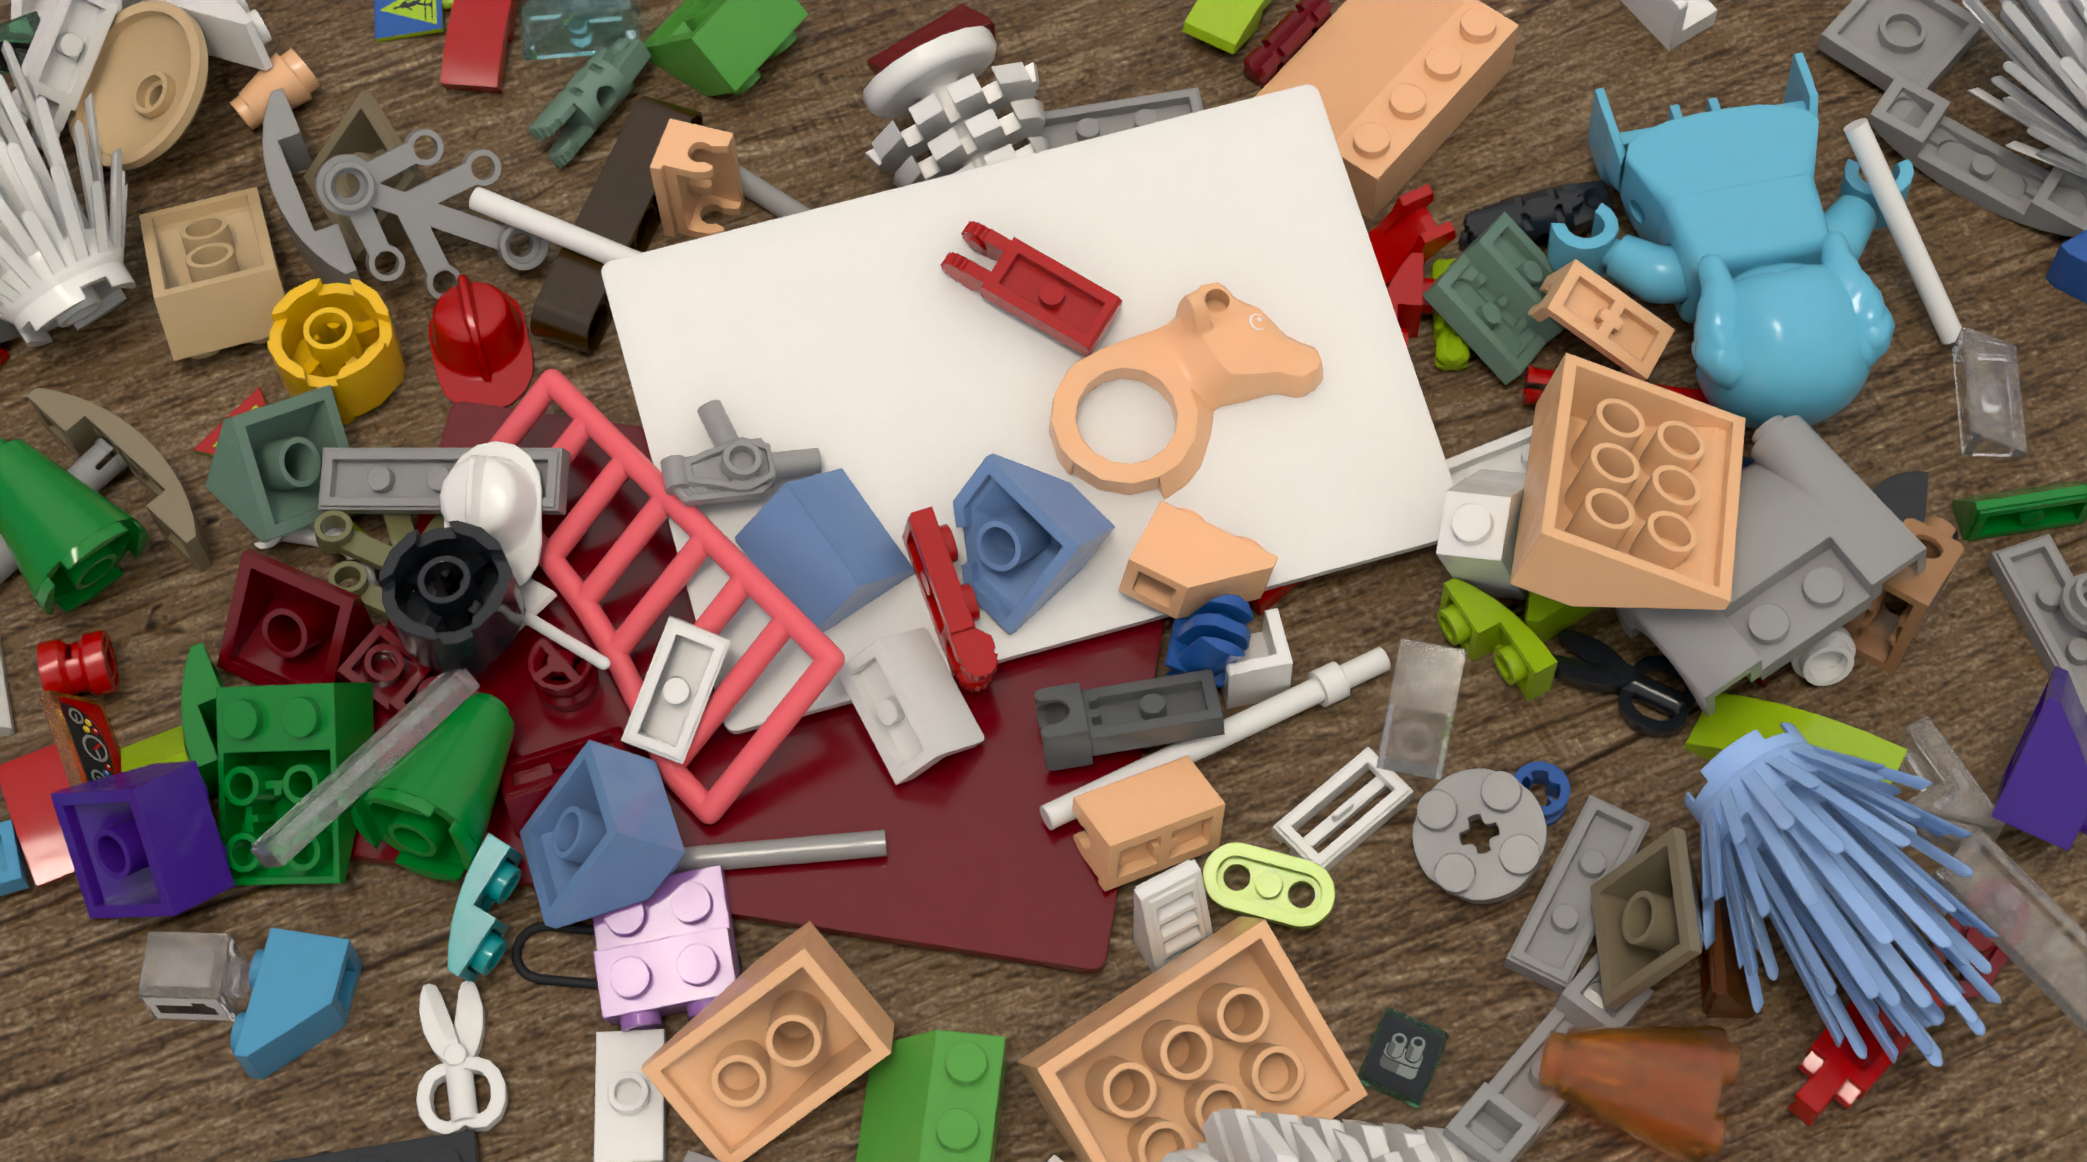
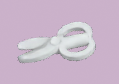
M464 981L461 983L453 1025L437 986L432 984L423 985L419 1006L423 1032L434 1054L442 1063L428 1070L418 1085L416 1102L419 1116L429 1131L435 1135L463 1132L466 1129L474 1130L475 1132L489 1131L503 1118L508 1105V1092L500 1070L490 1060L478 1057L485 1036V1009L481 995L474 982ZM474 1074L485 1076L488 1079L491 1090V1099L488 1107L480 1114H478ZM444 1082H447L451 1120L448 1122L439 1119L434 1107L435 1091Z

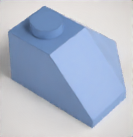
M994 453L986 456L953 500L956 527H963L967 562L961 565L963 584H970L977 603L1009 635L1024 625L1084 568L1115 528L1070 482Z

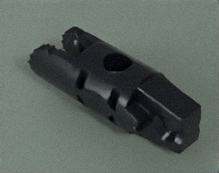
M1602 180L1556 185L1501 199L1498 203L1483 206L1482 209L1475 208L1474 211H1469V214H1466L1463 222L1465 228L1464 231H1461L1458 241L1460 245L1459 251L1463 252L1503 212H1506L1537 246L1548 244L1551 223H1565L1567 229L1576 236L1592 229L1595 211L1601 203L1609 207L1613 213L1615 211L1608 189Z

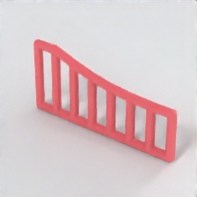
M548 369L540 375L489 442L499 441L518 446L552 401H554L573 420L552 446V448H564L570 452L569 466L590 439L611 458L550 538L542 531V547L538 565L573 609L600 654L610 660L609 670L630 713H632L643 685V680L630 655L708 556L731 578L693 625L719 635L749 596L772 618L710 695L684 763L680 764L648 751L650 758L657 763L662 781L702 823L714 824L720 820L842 669L845 663L844 653L696 506H685L676 495L666 494L662 472L560 371ZM630 477L650 499L583 582L566 560V557ZM670 517L690 538L620 627L615 630L600 603L666 519ZM792 638L814 661L708 791L686 767L788 640Z

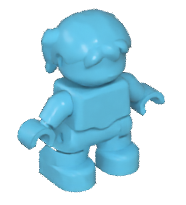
M1803 52L1793 55L1783 104H1759L1721 109L1717 97L1708 99L1705 112L1685 117L1682 115L1679 104L1670 105L1666 122L1644 129L1619 133L1604 88L1595 89L1588 133L1589 148L1600 179L1607 186L1620 193L1625 213L1640 238L1627 234L1622 240L1618 239V219L1613 211L1603 203L1595 211L1591 238L1575 236L1567 229L1565 223H1551L1548 238V262L1554 271L1577 259L1601 277L1606 273L1608 278L1645 302L1656 304L1674 303L1680 318L1687 323L1694 324V341L1691 351L1698 365L1695 371L1696 377L1705 398L1711 406L1746 418L1745 427L1755 430L1764 422L1777 415H1782L1784 418L1798 415L1810 426H1813L1844 410L1863 389L1872 366L1888 351L1895 329V322L1885 306L1881 291L1858 263L1873 230L1887 227L1868 183L1859 176V163L1848 158L1838 192V199L1825 212L1821 205L1814 181L1819 125L1818 93ZM1909 159L1895 164L1892 170V175L1905 203L1914 175L1913 163Z

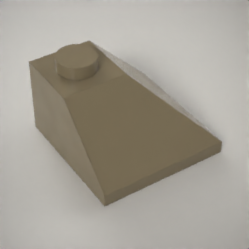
M1676 827L1671 828L1590 886L1605 1008L1618 1009L1702 953L1704 942L1703 913L1700 906L1697 876L1685 830Z

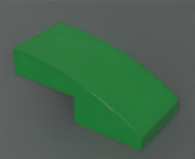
M201 642L190 647L182 682L181 713L183 732L190 761L197 762L200 775L206 783L210 796L219 792L217 740L214 732L217 731L216 687H224V684L204 643Z

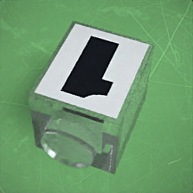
M149 931L138 996L155 1019L235 1021L239 998H246L249 993L250 961L243 956L230 934Z

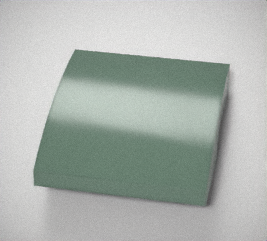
M1506 212L1498 216L1422 295L1505 385L1518 377L1544 345L1565 328L1551 317L1538 322L1528 315V311L1535 304H1539L1546 296L1539 289L1546 277L1555 271L1548 262V257Z

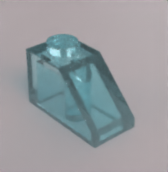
M530 0L522 7L524 61L594 55L601 47L609 49L619 38L639 39L637 0Z

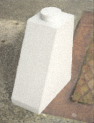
M1480 469L1446 491L1436 555L1453 578H1458L1475 586L1491 597L1527 600L1528 590L1510 584L1526 473Z

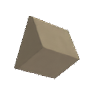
M366 91L360 92L303 176L332 225L338 223L354 261L365 262L367 252L349 216L335 214L320 202L316 193L315 181L320 167L328 159L336 155L351 154L368 161L403 144L372 93ZM414 164L380 184L405 192L425 182V178L417 164ZM351 173L340 175L335 183L336 191L341 196L353 194L357 187L356 178ZM372 207L388 244L395 247L409 240L397 215Z

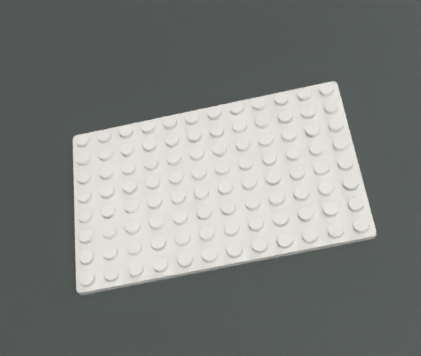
M1310 84L611 260L605 263L601 270L652 462L661 472L660 462L665 457L672 455L695 456L714 447L697 410L709 401L720 400L739 438H762L765 443L770 444L771 452L818 448L821 455V473L842 468L910 564L911 561L902 539L907 519L911 512L932 506L939 526L947 524L954 536L958 551V561L953 562L960 585L963 584L961 565L967 562L963 527H956L953 500L986 456L994 453L1070 482L1115 526L1114 530L1084 568L1011 635L978 604L980 619L974 622L975 628L992 636L996 646L994 652L998 653L997 660H999V663L1171 617L1118 591L1128 560L1161 500L1176 508L1192 510L1198 513L1207 523L1234 536L1250 538L1261 545L1265 551L1278 556L1265 591L1438 544L1446 491L1453 487L1454 483L1318 89ZM969 221L979 222L1010 240L1014 237L1117 295L1122 300L1121 310L1094 352L1168 324L1175 318L1179 302L1185 295L1198 290L1201 285L1219 282L1236 299L1260 308L1285 335L1298 342L1313 346L1318 350L1322 360L1323 380L1314 391L1304 397L1293 398L1280 394L1267 395L1247 402L1217 408L1213 414L1211 437L1200 469L1186 486L1165 500L1159 489L1132 495L1097 490L1075 474L1069 475L1057 459L1049 434L1054 394L1066 372L1077 361L1085 358V356L981 297V292L971 291L960 282H956L941 269L942 266L940 265L949 252L965 256L989 271H992L998 262L983 255L980 251H976L962 238L961 233ZM1118 379L1102 383L1085 396L1076 412V421L1083 440L1093 452L1111 462L1133 464L1149 460L1167 447L1175 431V421L1170 405L1157 390L1141 381ZM817 474L775 478L773 487L766 492L762 499L697 505L696 507L740 549L735 542V536L786 482ZM668 517L678 554L690 537ZM708 556L686 584L696 621L731 578L710 556ZM915 573L824 632L844 653L846 663L877 639L925 628L930 633L951 675H955L952 674L945 653L940 645ZM750 596L719 634V636L731 640V643L714 683V689L718 687L772 619ZM792 638L788 640L723 721L725 728L730 733L741 734L759 729L814 661ZM838 674L804 716L853 703Z

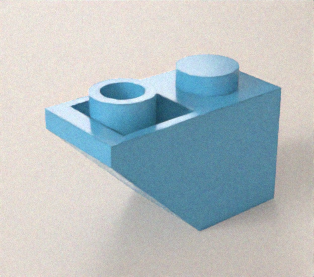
M277 928L270 929L265 949H258L251 962L249 984L253 990L246 1013L240 1012L237 1015L231 1032V1050L249 1078L265 1079L346 1027L363 966L349 939Z

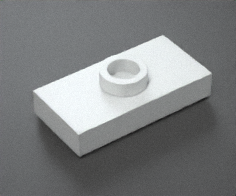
M665 1029L596 1032L594 1162H666L667 1099L641 1070L642 1064L667 1042Z

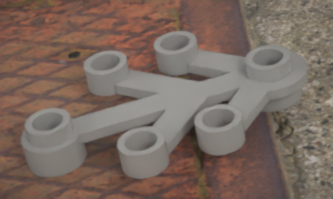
M418 128L407 135L403 144L373 159L365 161L355 155L340 154L328 159L317 173L315 188L320 202L335 214L349 216L367 252L365 259L366 268L378 280L389 282L399 278L405 269V258L398 248L388 244L372 207L397 215L425 271L423 277L424 288L429 295L436 299H439L444 293H438L434 289V276L440 271H449L453 277V287L457 285L458 275L461 274L455 267L449 265L431 227L497 249L500 259L505 264L518 270H530L537 267L547 255L548 241L508 224L502 226L438 204L475 185L488 186L496 182L501 174L502 166L500 159L492 151L482 148L473 149L464 156L462 164L405 192L380 184L414 164L430 166L441 159L444 152L442 138L432 130ZM427 135L434 142V151L429 157L421 159L416 156L413 146L416 139ZM486 156L492 164L491 172L487 177L478 179L472 173V163L477 157ZM344 173H351L357 181L355 192L349 196L339 195L335 188L337 178ZM517 233H524L529 239V247L521 255H514L509 247L510 239ZM390 251L395 256L396 265L389 273H379L375 267V259L381 252Z

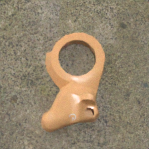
M1219 282L1201 285L1198 290L1185 295L1181 299L1175 318L1168 324L1100 349L1077 361L1066 372L1054 394L1049 424V434L1057 459L1069 475L1075 474L1097 490L1132 495L1159 489L1165 500L1186 486L1200 469L1211 437L1213 414L1217 408L1247 402L1267 395L1280 394L1293 398L1304 397L1314 391L1323 380L1322 360L1318 350L1313 346L1298 342L1285 335L1260 308L1236 299ZM1118 379L1141 381L1157 390L1170 405L1175 421L1174 435L1167 447L1153 458L1133 464L1111 462L1093 452L1081 437L1076 421L1077 409L1089 392L1102 383Z

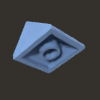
M842 468L786 482L735 536V542L742 552L823 633L915 573L914 568Z

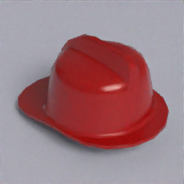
M466 274L458 275L457 285L451 287L440 296L433 308L432 318L429 321L428 337L437 380L444 395L454 404L469 402L506 408L514 404L526 392L533 377V354L524 314L514 298L500 291L492 284L480 281L472 282Z

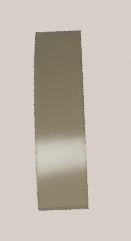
M35 388L26 395L43 426L78 459L94 445L98 438L103 439L114 449L109 454L113 457L119 453L128 465L126 470L156 496L146 507L161 535L201 573L212 565L204 529L182 484L161 453L140 432L112 412L74 395L43 388Z

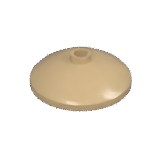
M148 0L133 4L114 16L75 111L71 110L67 119L73 141L72 128L77 120L83 123L90 161L91 155L84 101L91 92L94 97L102 167L111 169V155L118 148H121L122 170L141 167L167 152L187 131L201 106L208 79L206 40L202 29L193 16L178 6L161 0Z

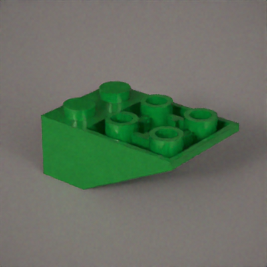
M372 682L216 687L220 839L227 850L226 859L234 884L345 883L357 829L354 825L351 811L358 801L359 795L366 788L374 751Z

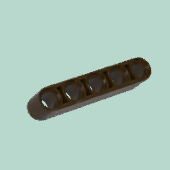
M644 95L639 98L574 225L639 252H646L661 223L650 172L651 162L669 119L703 126L702 113ZM562 247L533 306L530 329L533 336L586 353H593L597 350L613 320L601 274L604 263Z

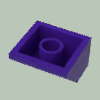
M2055 666L2000 780L1991 817L2070 851L2078 832L2087 835V716L2069 672Z
M196 761L150 764L64 788L50 794L90 918L175 916L235 886L226 859L227 850L220 839L208 801V788L200 775Z

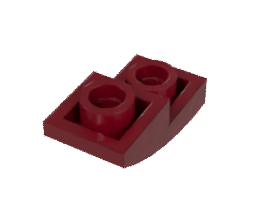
M380 623L372 629L338 668L336 678L343 683L372 682L373 705L419 735L459 696L481 693L455 672L446 673L423 666L405 650L399 637Z

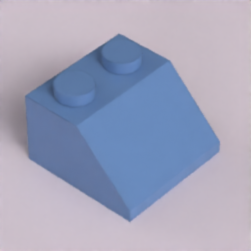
M588 740L520 830V836L545 926L556 929L649 899L664 879L676 870L681 858L685 854L656 761L592 740Z

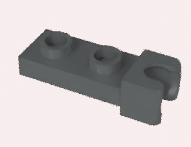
M1212 669L1081 690V685L1077 682L1042 688L1034 693L1045 766L1052 771L1092 765L1093 756L1225 734L1223 713Z

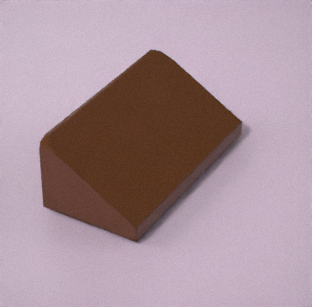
M1700 877V880H1699V882H1698V891H1699V898H1700V906H1701V910H1702V913H1703V901H1701V877ZM1723 896L1714 901L1715 941L1707 950L1703 942L1702 953L1698 955L1703 1014H1706V1018L1749 1019L1754 1017L1755 1011L1752 1006L1744 965L1740 969L1738 966L1726 899Z

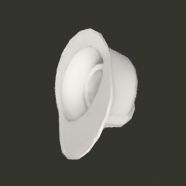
M494 441L477 445L459 458L444 479L439 496L441 513L444 517V528L451 527L448 521H461L483 528L500 543L519 587L529 581L538 566L542 547L543 491L540 471L531 456L514 444Z

